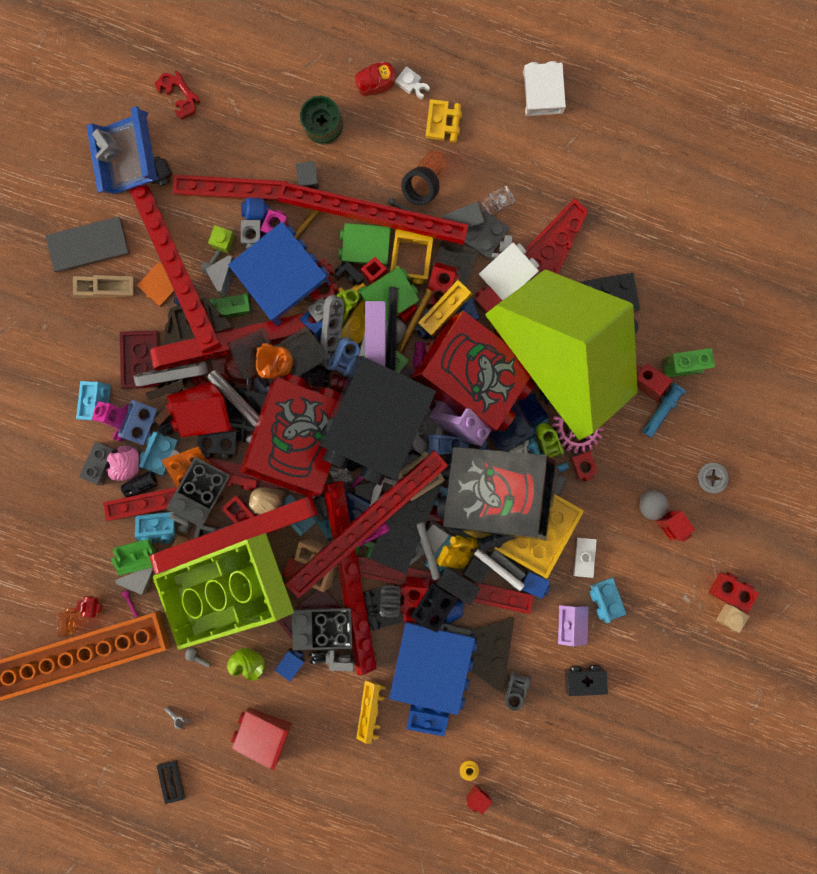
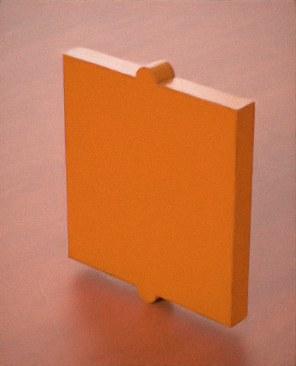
M158 262L137 285L147 294V298H151L160 307L175 292L161 262Z

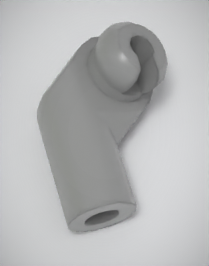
M173 512L170 513L169 518L180 523L179 531L188 533L189 528L192 527L191 522Z

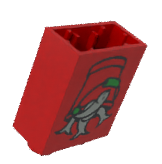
M465 311L450 318L410 378L435 390L434 398L444 402L459 417L462 416L466 408L471 409L491 429V432L497 430L503 432L509 427L515 417V413L510 410L517 398L520 400L525 399L535 385V382L530 379V374L509 346Z
M287 374L283 376V379L277 377L269 387L239 472L304 496L315 498L322 494L331 467V463L322 460L327 449L318 446V443L341 394L328 388H321L319 393L305 388L306 381L296 375Z

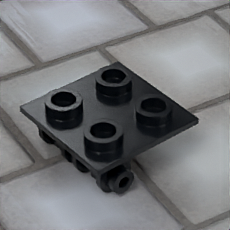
M381 588L363 592L370 630L374 631L381 627L405 622L403 621V613L393 618L381 616Z

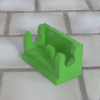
M249 293L226 298L209 299L226 319L252 314Z
M145 539L114 547L113 553L115 557L111 558V561L117 570L118 576L152 568L149 556L157 553L150 539Z

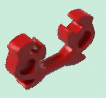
M175 71L177 77L169 73H163L158 81L154 83L158 93L161 94L164 88L166 89V95H170L174 91L173 86H178L185 94L187 100H178L175 106L181 110H175L174 112L181 120L193 116L196 113L194 101L200 104L198 96L189 89L179 72Z

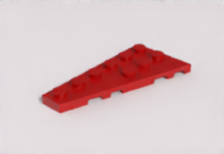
M576 198L525 248L527 258H533L540 265L537 268L540 272L535 276L545 269L556 274L559 273L588 213V210Z

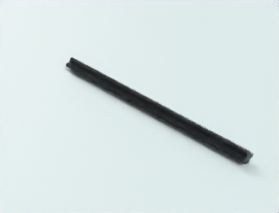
M389 287L386 367L393 371L397 370L395 369L397 368L395 367L397 365L395 364L397 363L395 362L397 360L395 359L397 358L395 357L397 356L395 354L397 353L395 352L397 347L395 346H398L396 345L398 343L396 342L398 341L396 340L398 338L396 337L398 336L396 335L398 333L396 332L398 331L396 330L398 328L396 327L398 326L396 325L398 324L396 319L399 316L397 315L399 314L397 312L399 311L397 310L399 309L397 307L399 306L397 305L399 304V300H397L399 295L397 294H400L398 293L400 288Z

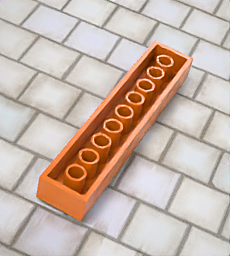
M161 610L1 658L0 701L166 651L171 648Z

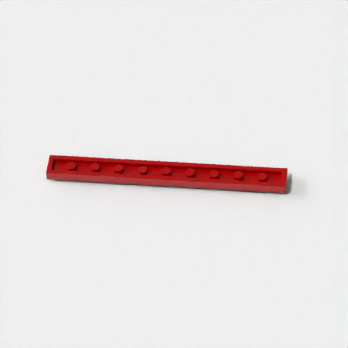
M283 182L278 195V202L463 245L469 227L468 224L287 182Z
M148 184L130 189V194L201 351L205 353L220 346V341Z
M435 450L429 453L285 582V585L299 599L448 466L447 463Z
M343 480L327 483L323 488L332 539L351 524ZM354 549L337 566L345 608H351L352 649L357 675L363 676L377 668L356 550Z
M357 556L360 577L400 586L406 583L407 577L430 579V585L432 583L437 585L438 579L433 580L429 571L408 567L406 574L369 558ZM471 581L481 588L473 602L530 614L534 595Z

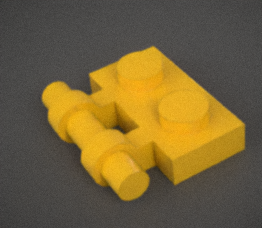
M430 99L425 138L444 141L445 134H450V142H457V138L460 135L459 121L462 119L461 104L455 103L454 109H448L449 101ZM447 117L452 118L451 126L446 125Z
M453 536L450 538V546L444 545L436 559V563L442 567L465 569L474 554L471 549L479 548L477 540L472 537Z

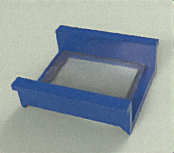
M138 106L131 108V117L102 127L93 123L86 125L98 193L105 192L115 195L159 180V177L156 176L147 123L149 112L140 110ZM96 129L110 133L121 149L109 163L97 160L95 157L101 150L92 135Z

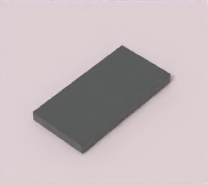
M119 216L45 235L53 269L56 273L130 254Z

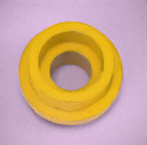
M467 760L460 766V775L463 779L472 781L478 777L479 767L474 761ZM468 768L473 769V772L471 774L466 773V770Z

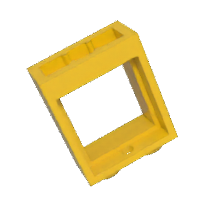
M396 229L390 272L397 265L400 242L427 246L424 276L408 274L409 278L407 280L412 281V284L415 285L427 283L433 238Z

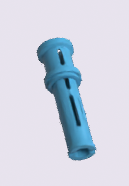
M671 383V388L665 396H662V403L642 430V433L653 438V435L670 410L677 407L676 403L680 397L686 394V391L679 385Z

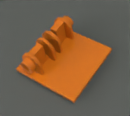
M199 446L162 459L177 488L195 457L211 465L209 459H205Z

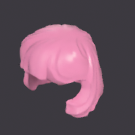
M119 446L117 453H110L107 456L110 467L106 471L112 480L126 481L133 478L139 471V454L134 447Z

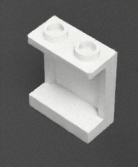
M550 61L546 64L531 62L525 65L523 76L525 78L526 116L563 114L566 107L563 64Z
M513 242L479 273L502 301L540 272L537 269L540 265L533 258H527L525 255L527 251L520 243L516 245Z

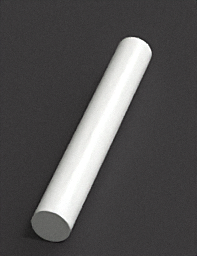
M479 548L475 551V556L521 591L524 587L522 582L487 554H482Z

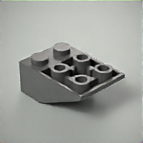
M195 457L166 509L202 527L230 475Z
M294 608V613L292 614L293 650L352 649L351 608Z

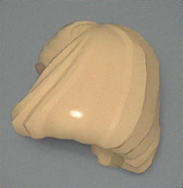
M259 487L251 493L248 508L256 516L279 508L286 494L278 489Z

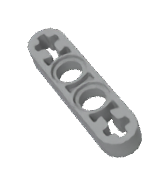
M330 295L324 303L319 362L327 369L330 357L334 354L341 340L344 301L336 295ZM332 319H335V320H336L335 325L330 328V327H329L330 321H331ZM331 337H333L334 342L332 343V345L328 346V340Z
M198 362L166 370L143 372L134 375L133 378L136 386H143L208 373L206 362Z

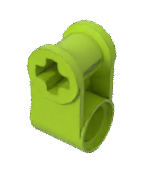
M545 422L539 424L536 427V435L541 454L547 455L550 458L564 455L558 434L553 427Z

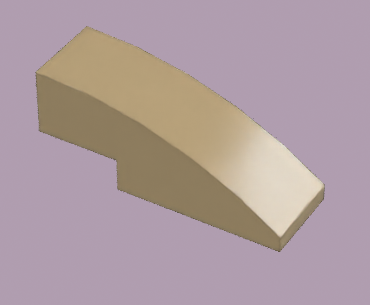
M73 276V298L133 296V276Z

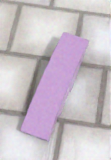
M365 301V357L385 366V301Z

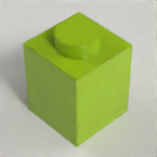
M214 225L208 244L212 249L230 255L236 236L233 231Z

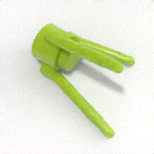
M352 289L345 292L341 290L336 295L344 301V308H346L343 314L342 326L351 308H356L361 297L360 294Z

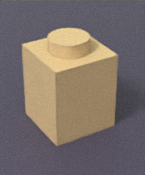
M725 604L716 621L740 633L750 616L734 606Z

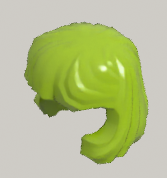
M241 648L230 657L227 669L231 676H238L242 673L247 680L256 681L265 672V661L256 651L250 648Z

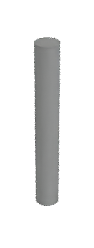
M419 522L416 526L432 578L436 580L440 578V574L424 522Z

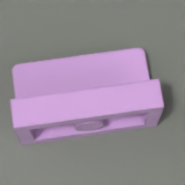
M559 605L558 644L567 646L587 645L588 606Z

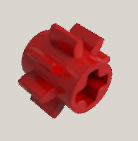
M83 596V600L77 602L76 611H80V616L95 618L96 613H101L103 603H98V597Z

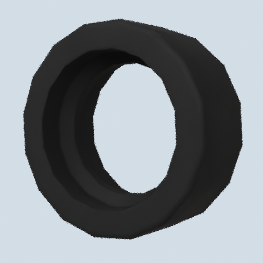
M424 166L416 167L406 173L401 183L402 193L405 198L417 206H423L432 201L440 188L436 174ZM414 176H420L426 180L429 185V194L427 196H421L414 191L411 182Z

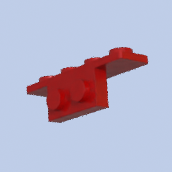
M209 457L206 458V460L209 459L212 466L230 475L225 484L226 486L233 487L235 483L241 485V489L248 491L259 487L278 489L279 487L239 472L242 466L240 464Z

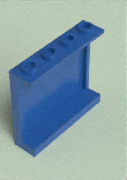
M283 222L228 264L276 326L283 322L280 319L282 315L325 281L328 285L331 284L327 278L330 275L323 266L321 268L318 267L316 263L319 261L312 252L308 254L305 251L308 248L301 239L297 241L294 237L297 235L290 225L286 227Z
M406 621L389 699L458 715L459 709H464L466 698L462 697L463 691H467L470 679L466 678L467 672H472L474 660H471L472 652L476 653L478 641H475V635L468 636L439 629L436 633L420 624Z

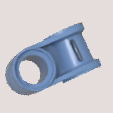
M342 338L329 360L328 370H336L347 377L359 354L360 348L358 344L351 338ZM352 344L351 350L346 352V347Z
M427 434L429 447L426 452L428 454L433 450L438 455L452 454L453 447H464L463 440L460 437Z

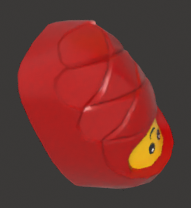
M388 62L375 63L362 69L355 75V82L359 93L363 96H371L391 89L396 77L395 69Z

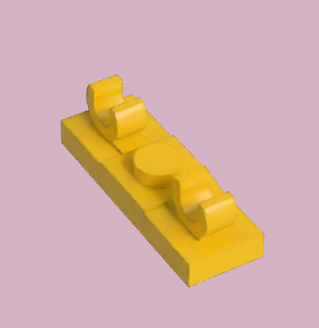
M457 280L418 323L431 336H434L472 296V293Z
M365 680L356 737L365 744H372V739L377 740L379 736L373 734V730L380 729V726L375 724L376 717L378 716V700L383 701L385 697L380 696L379 691L386 690L385 686L371 680Z

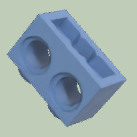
M131 400L118 436L144 445L151 434V431H149L151 424L155 423L154 419L158 416V413H156L157 409ZM145 409L147 414L143 419H140L139 412ZM135 427H139V435L133 437L132 430Z

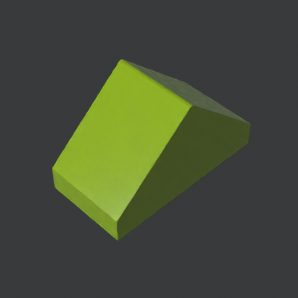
M545 269L485 314L579 440L593 434L638 393L634 306L632 303Z
M266 533L152 576L178 650L271 623L294 613L290 596Z

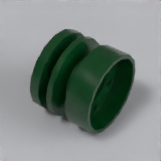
M321 95L313 96L303 104L300 111V122L308 137L313 142L321 145L336 141L343 130V119L336 103L329 97ZM323 120H325L326 123H324L323 126H321L320 124L323 122Z

